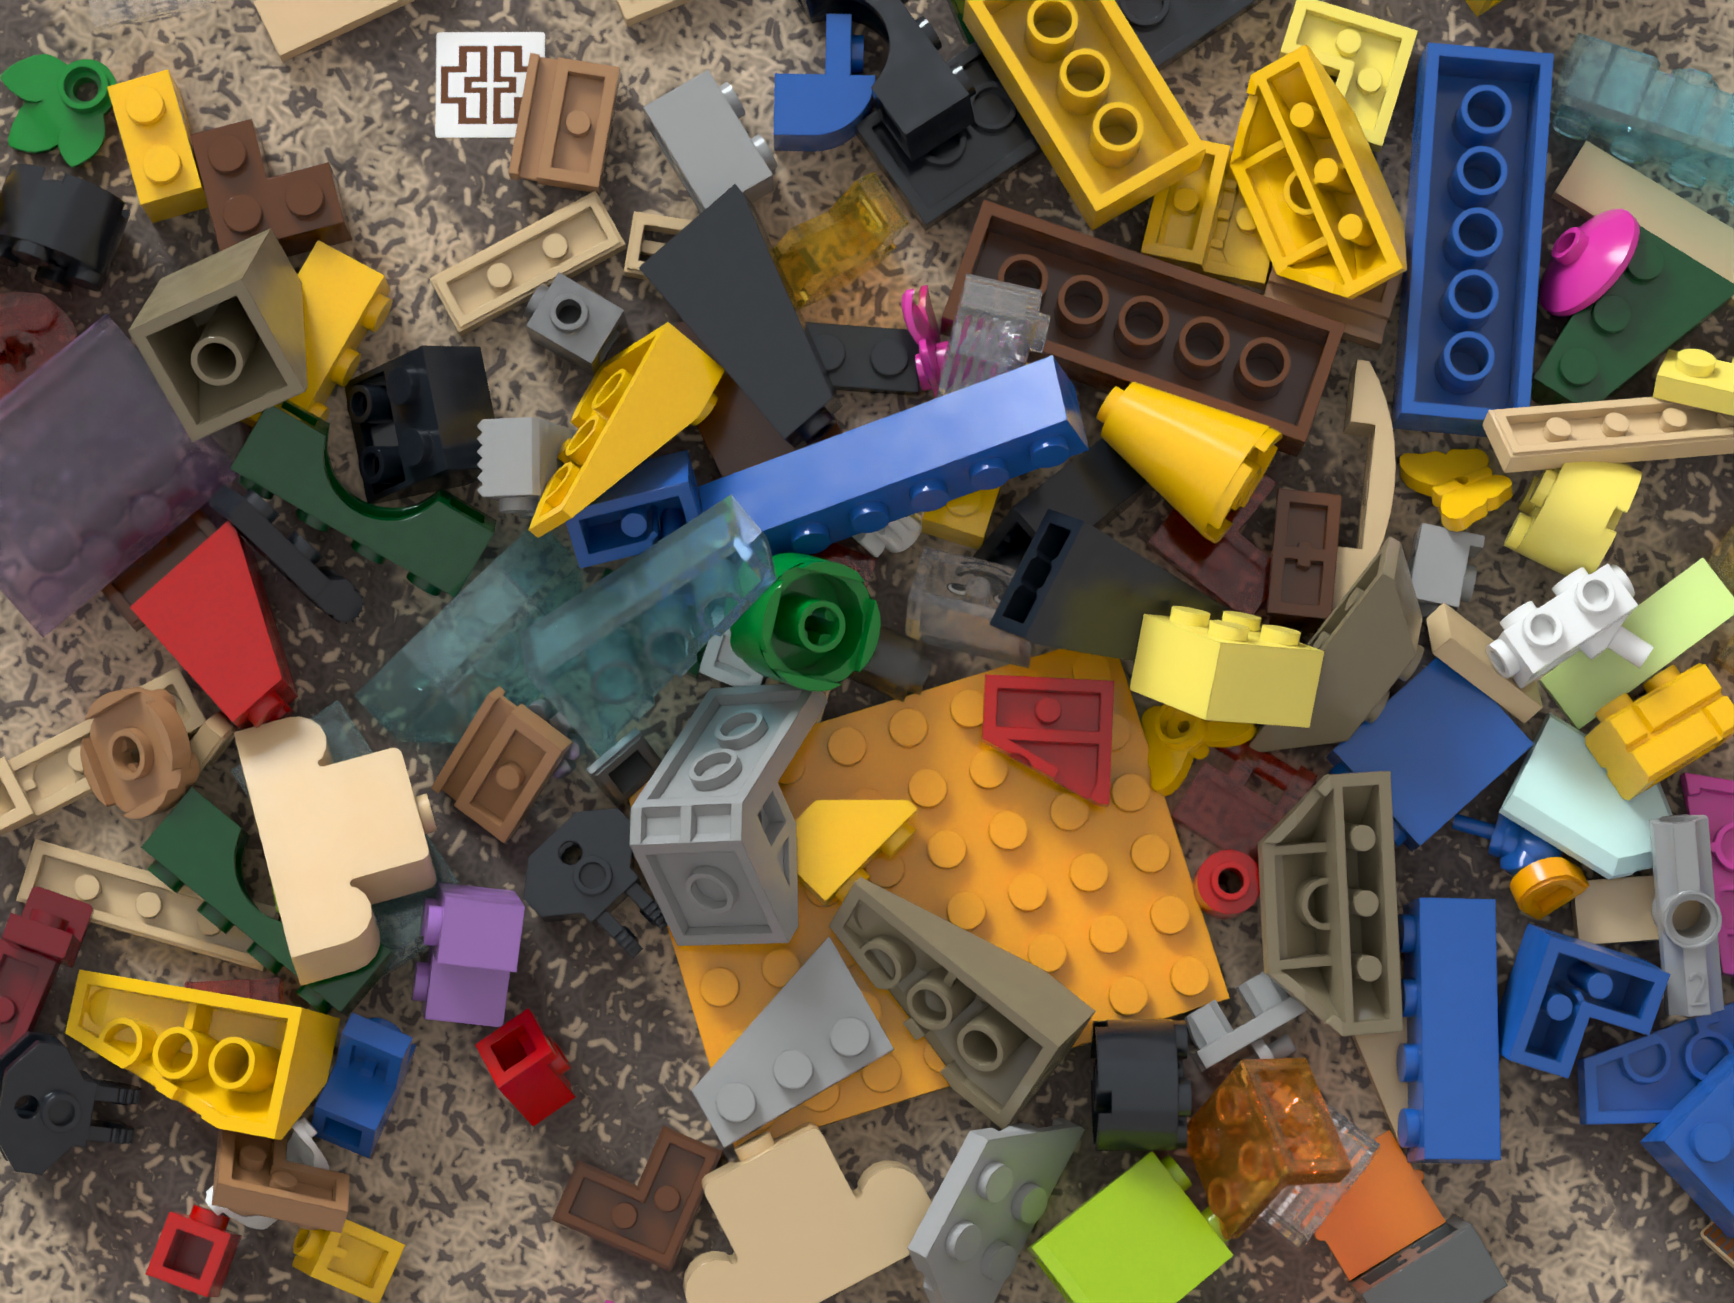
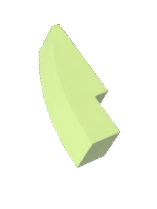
M1701 558L1639 604L1621 625L1654 647L1640 668L1609 648H1606L1602 654L1592 660L1580 650L1538 681L1572 726L1580 730L1596 718L1595 713L1620 695L1631 692L1734 615V597L1706 560Z

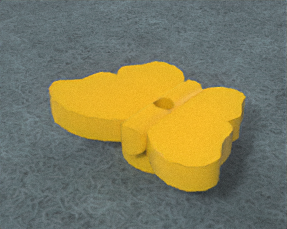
M1451 449L1446 454L1439 451L1424 454L1404 453L1400 456V478L1406 486L1415 492L1432 497L1433 505L1437 507L1438 512L1441 514L1442 524L1449 531H1464L1474 522L1486 517L1488 511L1498 509L1513 496L1511 479L1503 475H1493L1491 468H1489V458L1480 449Z
M1166 704L1147 709L1142 715L1141 724L1149 747L1147 762L1151 770L1152 788L1161 796L1171 795L1187 777L1194 758L1200 760L1206 758L1209 754V747H1233L1251 740L1257 733V726L1251 723L1204 720Z

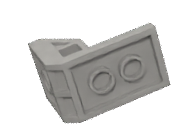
M788 684L710 688L632 805L630 814V847L678 946L789 943L798 928L796 822L778 781L828 703L823 691H807Z

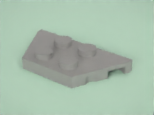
M1060 1117L1053 1118L1052 1126L1037 1128L1026 1122L1008 1125L1001 1131L994 1128L969 1131L908 1246V1251L916 1270L923 1274V1288L929 1303H994L1005 1280L1012 1274L1017 1263V1257L1036 1221L1045 1212L1048 1199L1085 1131L1084 1128Z

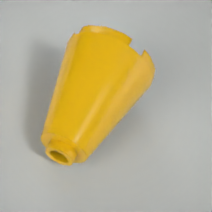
M1132 382L1125 391L1115 386L1106 397L1096 417L1097 420L1104 423L1100 436L1203 537L1213 543L1219 542L1233 525L1232 522L1225 519L1230 509L1236 511L1240 506L1244 508L1252 497L1278 450V447L1274 444L1282 439L1283 435L1271 426L1137 382Z

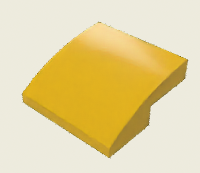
M1201 140L1206 147V152L1200 169L1154 195L1141 254L1208 277L1265 290L1272 262L1230 167L1231 146Z

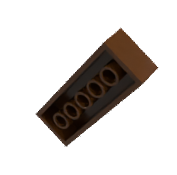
M983 200L942 315L940 334L1025 364H1030L1053 355L1069 379L1109 393L1115 386L1125 391L1132 382H1137L1271 426L1283 434L1282 439L1274 444L1278 447L1277 451L1298 457L1306 443L1346 324Z

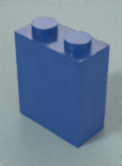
M1437 657L1387 701L1383 711L1372 724L1366 721L1363 722L1348 741L1341 742L1326 758L1334 766L1328 774L1391 771L1394 847L1398 848L1404 844L1413 852L1534 744L1493 699Z

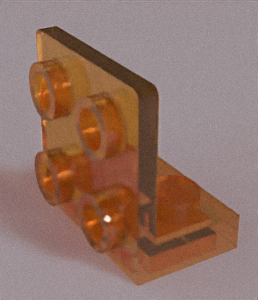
M1306 1058L1242 1059L1187 1123L1186 1149L1194 1162L1206 1192L1210 1210L1219 1218L1220 1230L1226 1240L1240 1238L1286 1186L1340 1183L1353 1169Z

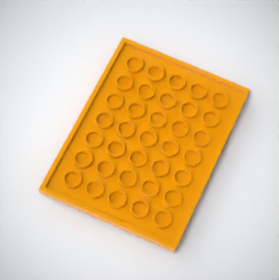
M1057 649L816 723L778 781L794 820L815 800H909L917 808L916 817L910 822L917 830L916 833L891 858L881 851L864 868L871 876L868 881L1045 970L1096 1012L1072 1048L1091 1043L1092 1022L1095 1020L1168 1019L1200 1009L1215 999L1217 1003L1230 999L1201 908L1194 896L1193 883L1165 796H1161L1151 786V770L1147 762L1149 747L1131 691L1129 690L1121 660L1118 658ZM985 674L1114 681L1110 802L1108 807H1098L982 742ZM646 784L628 798L631 807ZM799 880V926L789 943L678 946L667 926L710 1069L828 937L831 938L892 1044L894 1051L733 1143L734 1148L767 1131L775 1139L806 1122H813L819 1128L950 1087L949 1083L940 1073L946 1065L924 1036L918 1040L914 1039L903 1024L909 1016L888 989H878L873 985L829 927L842 902L835 897L825 907Z

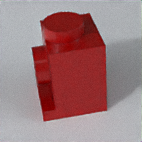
M529 1008L475 1044L497 1088L532 1126H535L576 1098L569 1080L563 1075L572 1068L568 1059L551 1036L546 1037L537 1018Z

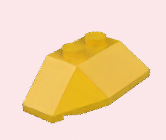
M1303 45L1251 74L1246 92L1249 96L1240 118L1230 167L1276 274L1283 278L1352 300L1407 270L1404 223L1355 112L1311 48Z

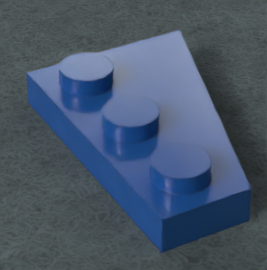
M1734 1002L1724 1005V1010L1716 1011L1711 1015L1693 1016L1650 1032V1035H1642L1577 1059L1580 1125L1661 1123L1674 1110L1673 1108L1700 1081H1703L1708 1076L1707 1074L1727 1054L1734 1050Z

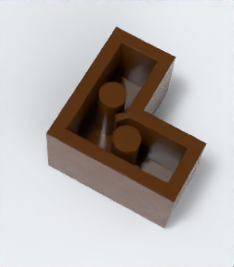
M252 119L190 135L220 251L270 228L287 257L312 251L318 240L329 246L352 240L338 182L329 162L271 177L262 138Z

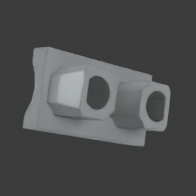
M1263 971L1236 987L1254 1018L1244 1025L1233 1030L1216 999L1184 1018L1191 1039L1198 1050L1191 1056L1201 1072L1246 1046L1250 1055L1231 1066L1240 1083L1259 1072L1262 1073L1271 1086L1284 1080L1277 1062L1295 1052L1296 1048L1287 1034L1266 1045L1262 1036L1307 1011V1009L1293 997L1289 998L1286 991L1264 974Z

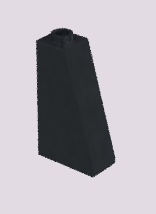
M734 184L638 268L782 438L794 448L802 441L807 445H811L822 438L835 425L837 420L833 417V414L843 406L756 208L739 187Z
M1048 509L989 625L1036 645L1135 661L1144 614L1170 616L1172 606H1183L1210 613L1209 620L1222 621L1223 611L1232 610L1089 523Z

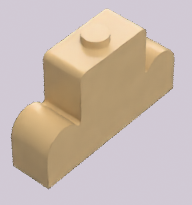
M300 716L287 717L262 724L258 728L254 726L233 732L290 956L300 985L352 972L366 966L376 956L380 947V932L371 905L430 889L436 884V874L425 834L436 832L437 828L427 793L414 797L402 752L397 748H389L334 763L326 735L321 726L312 719Z
M806 1122L775 1139L772 1138L769 1131L761 1133L734 1149L738 1156L737 1159L708 1173L702 1179L705 1196L734 1252L728 1255L725 1252L710 1251L700 1254L690 1262L684 1273L683 1289L687 1303H820L909 1256L908 1246L932 1202L924 1186L911 1169L898 1161L883 1160L873 1163L863 1171L857 1182L858 1187L855 1190H851L822 1132L813 1122Z

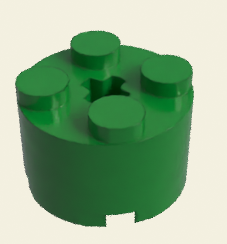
M801 553L777 554L767 559H758L752 562L746 569L744 578L739 584L731 604L730 645L737 657L741 658L752 670L762 676L807 691H828L843 685L840 684L841 681L850 676L854 671L860 672L869 663L879 640L881 627L880 611L876 600L871 599L863 583L865 582L864 579L852 568Z

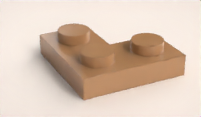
M219 1129L212 1205L227 1208L243 1216L260 1215L292 1222L296 1226L307 1230L324 1229L338 1233L342 1232L348 1214L349 1174L286 1161L288 1132L282 1140Z

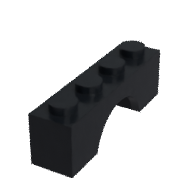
M795 0L812 24L826 21L827 14H852L853 22L871 28L888 44L890 48L886 65L871 89L878 116L911 162L975 123L970 98L976 95V90L969 76L957 62L948 66L938 52L942 48V44L935 30L924 16L916 20L912 17L904 4L908 3V0Z

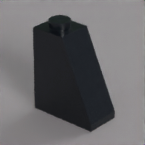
M1101 438L1088 451L1083 452L1014 505L969 562L972 565H982L996 569L1012 580L1048 509L1083 520L1102 531L1137 500L1149 486V483ZM974 567L994 590L997 588H1008L1010 582L1006 581L1000 574L985 568Z

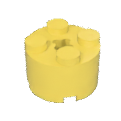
M1595 461L1564 463L1561 468L1545 469L1540 478L1534 476L1530 481L1517 509L1521 512L1515 519L1505 539L1504 546L1565 577L1581 567H1584L1588 574H1592L1599 567L1617 534L1614 530L1622 513H1627L1640 484L1642 472L1627 463Z

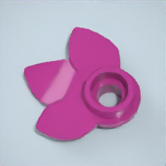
M928 285L921 286L919 290L918 306L913 301L914 289L906 290L902 295L901 308L908 332L919 345V354L915 355V362L922 390L933 389L935 397L939 398L949 394V392L963 389L962 372L955 344L952 340L941 342Z

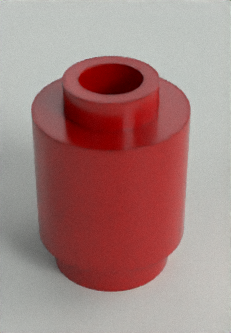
M1221 850L1210 855L1198 868L1192 882L1194 896L1201 910L1216 919L1227 920L1242 915L1257 901L1260 895L1259 867L1250 856L1238 850ZM1228 870L1239 878L1241 888L1238 892L1226 893L1219 887L1218 877L1221 872Z

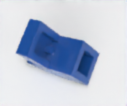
M852 14L826 15L825 74L775 73L774 151L816 152L836 148L852 139L856 135L855 126L863 118L871 114L874 105L871 87L876 81V75H851V73H863L864 35H851Z
M353 1012L351 1013L341 1034L336 1064L315 1104L311 1125L317 1131L316 1137L370 1159L409 1071L416 1045L412 1044L413 1037L403 1034L395 1024L378 1017L367 1019Z

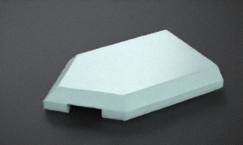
M1549 712L1499 813L1608 880L1630 876L1636 871L1653 868L1649 820L1673 815L1660 782L1629 801L1622 799L1607 777L1606 768L1600 767L1585 745L1584 737L1586 734Z

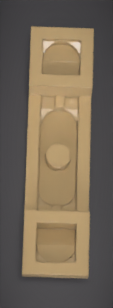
M1357 360L1349 374L1343 434L1368 437L1356 548L1338 546L1332 611L1379 552L1386 534L1395 489L1396 459L1392 420L1380 381L1370 361Z
M179 667L140 686L148 690L163 689L172 695L176 703L177 712L183 721L189 738L196 734L203 723L207 721ZM94 718L85 720L10 760H7L5 757L0 758V836L49 815L93 793L83 771L80 745L81 739L90 737V729ZM136 746L131 753L134 761L138 762L140 761V753Z

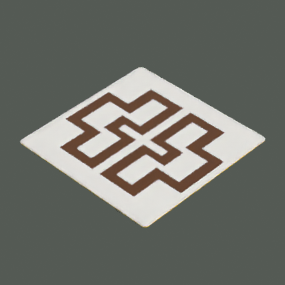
M438 32L436 35L435 136L437 138H515L530 53L540 54V57L545 58V33Z

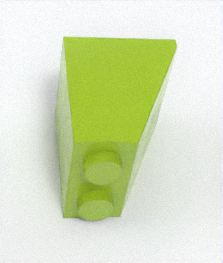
M1153 1151L1145 1154L1026 1248L1067 1303H1177L1234 1256L1225 1245L1233 1237L1226 1225L1209 1206L1199 1212L1184 1192L1192 1186V1183L1180 1166L1169 1154L1159 1160Z

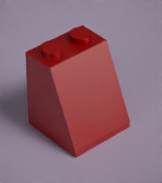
M227 521L129 608L240 730L254 726L258 728L262 724L290 717L293 709L289 704L298 697L255 554L238 531Z

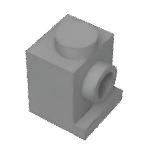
M1422 523L1415 532L1408 569L1422 614V622L1427 623L1426 618L1443 603H1446L1456 611L1459 608L1460 601L1470 602L1476 580L1477 566L1467 564L1468 558L1474 559L1483 549L1484 535L1465 531H1449L1445 527Z

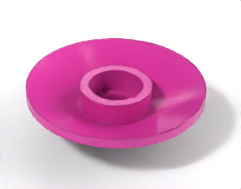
M1611 209L1594 216L1580 227H1572L1566 230L1553 245L1552 258L1541 279L1539 287L1541 306L1551 315L1558 317L1568 316L1585 309L1604 295L1622 275L1635 253L1640 235L1637 219L1627 210Z

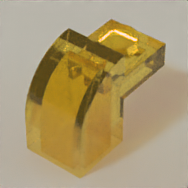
M875 172L857 179L828 212L792 227L773 248L800 309L842 289L877 266L897 248L893 243L894 239L910 223Z

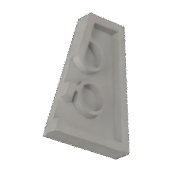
M830 937L822 943L692 1089L694 1096L724 1148L894 1051L892 1044Z

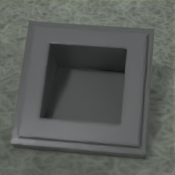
M635 727L586 770L594 783L618 807L650 780L662 760Z

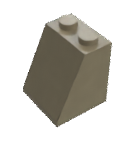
M271 228L161 278L128 330L192 442L305 392L308 387L302 282Z

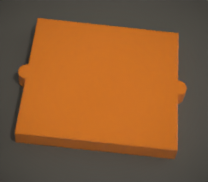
M1390 1130L1293 1188L1317 1228L1314 1232L1315 1239L1325 1241L1348 1281L1446 1222L1421 1182L1424 1179L1423 1171L1419 1169L1414 1170L1411 1164L1407 1163V1157Z

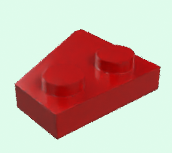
M985 674L982 742L1098 807H1108L1110 802L1114 681Z

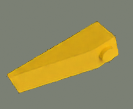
M669 322L602 363L577 405L570 421L579 430L572 439H567L561 445L557 458L564 465L546 483L528 530L539 538L570 520L689 424L696 426L701 423L717 403L718 397L713 391L725 369Z

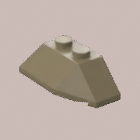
M1391 536L1388 537L1373 560L1307 644L1325 651L1310 728L1255 724L1257 726V733L1250 740L1249 747L1258 752H1267L1348 741L1364 721L1372 724L1379 717L1389 698V689L1398 678L1402 681H1407L1414 673L1424 652V648L1418 645L1422 614L1401 542Z
M1391 771L1327 774L1257 843L1264 974L1338 1036L1403 1031Z

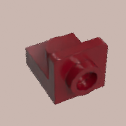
M36 886L31 889L22 915L10 914L2 938L12 948L73 968L94 914V909L85 902Z

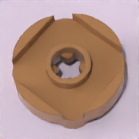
M131 687L106 693L91 705L85 720L93 718L94 720L90 729V737L81 739L80 756L85 777L95 796L106 807L117 805L124 812H128L122 816L130 819H140L161 814L173 808L182 798L185 788L197 782L200 766L197 757L191 751L186 728L177 712L176 703L172 695L163 689L148 690L141 687ZM136 746L140 753V761L138 762L134 761L131 753Z

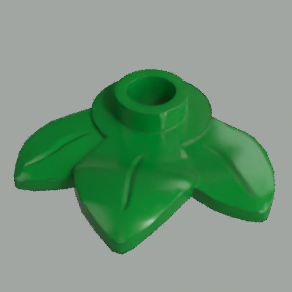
M40 54L16 62L1 74L0 79L4 85L25 102L20 108L9 133L8 145L12 149L24 153L41 154L59 147L61 155L71 168L84 164L98 153L106 138L104 117L113 109L107 87L117 84L114 75L107 66L92 59H81L66 64L52 55ZM85 83H94L98 86L97 95L90 101H80L77 99V91Z

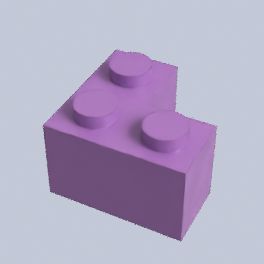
M438 882L436 898H424L420 936H424V945H429L427 962L416 961L411 999L422 1001L421 1010L425 1019L492 1027L503 1026L510 972H517L525 906L515 891Z

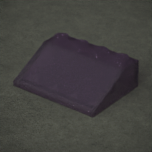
M107 313L0 400V590L43 638L208 502L223 484L228 485L240 475L230 469L233 461L211 435H207L194 442L191 441L142 354Z

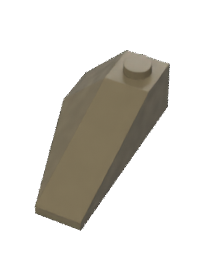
M862 877L854 882L829 925L873 985L878 989H888L909 1016L903 1024L914 1039L918 1040L924 1036L946 1065L940 1073L952 1089L1002 1130L1014 1121L1066 1057L1096 1012L1045 970Z

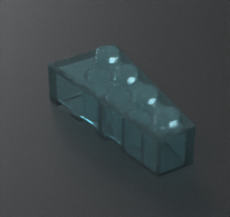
M1578 32L1566 53L1551 90L1550 121H1553V129L1572 139L1586 140L1589 136L1611 145V153L1624 161L1644 164L1647 160L1669 169V177L1682 185L1702 188L1705 184L1727 193V201L1734 205V93L1730 94L1719 90V86L1713 81L1711 74L1692 68L1674 69L1671 71V74L1658 71L1660 62L1654 56Z

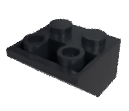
M422 345L349 380L348 384L344 386L347 410L351 419L359 459V471L363 480L367 503L378 504L436 492L441 488L446 490L465 486L479 480L477 477L482 470L477 464L482 457L477 451L482 444L477 438L482 431L477 425L482 419H495L481 347Z

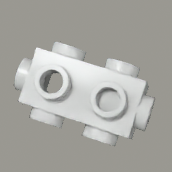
M1608 563L1592 574H1588L1584 567L1572 572L1552 588L1557 597L1540 608H1536L1534 603L1529 601L1515 609L1500 621L1504 631L1498 639L1486 646L1488 658L1494 668L1504 678L1512 677L1520 689L1580 650L1592 660L1602 654L1606 648H1609L1640 668L1654 648L1621 626L1637 608L1638 604L1633 599L1635 591L1628 576L1617 565L1612 564L1610 566Z

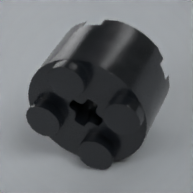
M31 164L11 165L0 193V264L17 267L21 263L37 270L34 277L37 282L63 292H70L73 284L88 290L101 291L103 284L107 281L131 214L130 210H123L125 202L95 184L66 173L63 181L43 180L45 167Z
M1128 1019L1095 1020L1092 1022L1091 1058H1097L1093 1061V1080H1091L1092 1131L1096 1151H1161L1187 1148V1117H1191L1192 1093L1190 1077H1184L1183 1059H1187L1188 1054L1186 1020Z

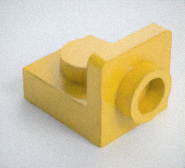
M348 1219L345 1220L341 1233L324 1229L307 1230L299 1228L293 1244V1253L296 1256L292 1266L315 1279L371 1303H380L405 1244Z

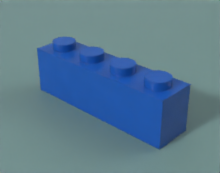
M1417 898L1404 904L1403 914H1398L1399 953H1404V978H1401L1402 1014L1403 1017H1407V1043H1401L1398 1047L1396 1066L1399 1081L1408 1082V1108H1402L1398 1117L1399 1143L1402 1148H1407V1163L1485 1164L1501 1160L1495 899Z

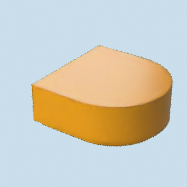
M1550 857L1533 862L1521 869L1510 882V890L1519 909L1536 920H1541L1590 887L1582 869L1561 857Z

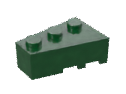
M1639 225L1638 245L1628 266L1604 295L1590 306L1569 317L1532 376L1531 400L1541 406L1609 400L1640 373L1666 354L1669 349L1674 348L1686 336L1725 307L1734 297V283Z

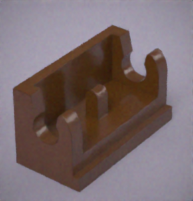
M1278 488L1266 615L1269 616V625L1283 627L1284 623L1304 624L1306 633L1315 634L1332 613L1342 495Z

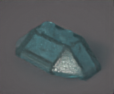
M527 529L411 639L354 697L398 742L459 743L487 695L498 686L506 691L504 697L516 706L523 704L528 707L582 655V626L580 625L582 622V568H579L577 559L550 531L537 538Z

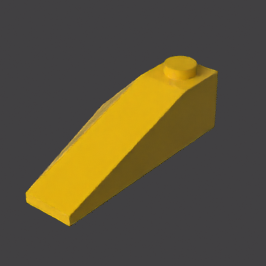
M79 969L65 1034L118 1067L131 1071L155 1086V1090L171 1100L184 1104L200 1114L203 1120L218 1129L282 1140L327 1083L340 1018L296 1006Z

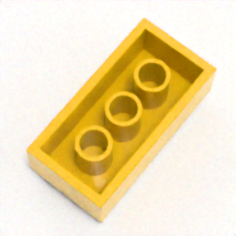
M965 0L964 23L1091 231L1200 169L1206 147L1115 0Z

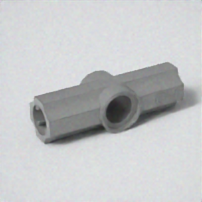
M1680 814L1662 816L1658 819L1649 820L1655 888V898L1652 902L1651 913L1654 923L1658 927L1661 969L1670 974L1663 994L1665 1013L1687 1017L1711 1015L1716 1011L1724 1010L1718 942L1722 915L1719 906L1715 902L1709 820L1706 815ZM1685 901H1698L1701 908L1698 921L1690 928L1684 930L1674 929L1672 917L1676 907Z

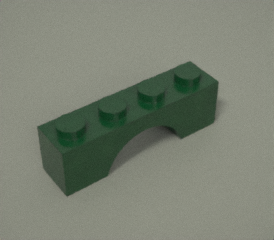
M285 400L262 411L230 468L240 474L238 482L248 491L252 489L261 498L271 500L275 494L296 506L294 514L307 525L322 532H328L330 527L353 539L350 546L363 557L378 564H384L385 560L388 559L409 571L406 578L419 589L434 596H439L441 591H444L456 598L494 535L496 519L442 488L425 500L410 506L389 508L367 503L352 494L341 483L332 467L328 452L330 423L290 400Z
M191 787L141 846L143 850L155 859L147 870L175 893H178L185 884L204 899L197 908V911L226 935L234 925L237 926L254 941L246 951L273 974L277 975L285 966L297 976L282 922L263 914L254 904L246 888L243 861L250 835ZM380 942L376 956L366 966L352 972L302 985L296 993L320 1013L328 1015L335 1007L339 1012L348 1017L397 959V956Z

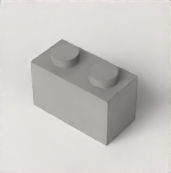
M707 70L643 107L647 127L700 214L734 184L739 187L752 203L774 191L771 170L778 167L777 162L762 136L758 134L750 138L741 124L739 118L746 115L738 96L728 82L718 86L710 71Z

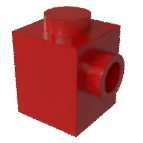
M193 1205L190 1215L169 1212L145 1274L205 1297H219L242 1235L226 1230L230 1217L222 1214L218 1216L212 1210L198 1205Z

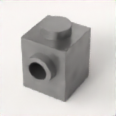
M559 272L550 287L541 284L536 289L524 312V317L530 319L526 325L530 340L595 376L602 363H604L627 325L624 309Z

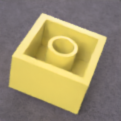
M1172 606L1170 616L1143 615L1129 690L1204 720L1310 728L1325 651L1300 643V631L1275 625H1262V628H1260L1262 618L1236 611H1223L1222 621L1209 620L1210 613L1183 606Z

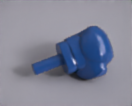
M1500 813L1496 825L1456 814L1453 821L1452 829L1491 840L1488 855L1500 858L1501 869L1512 876H1515L1521 869L1533 862L1562 856L1563 851Z

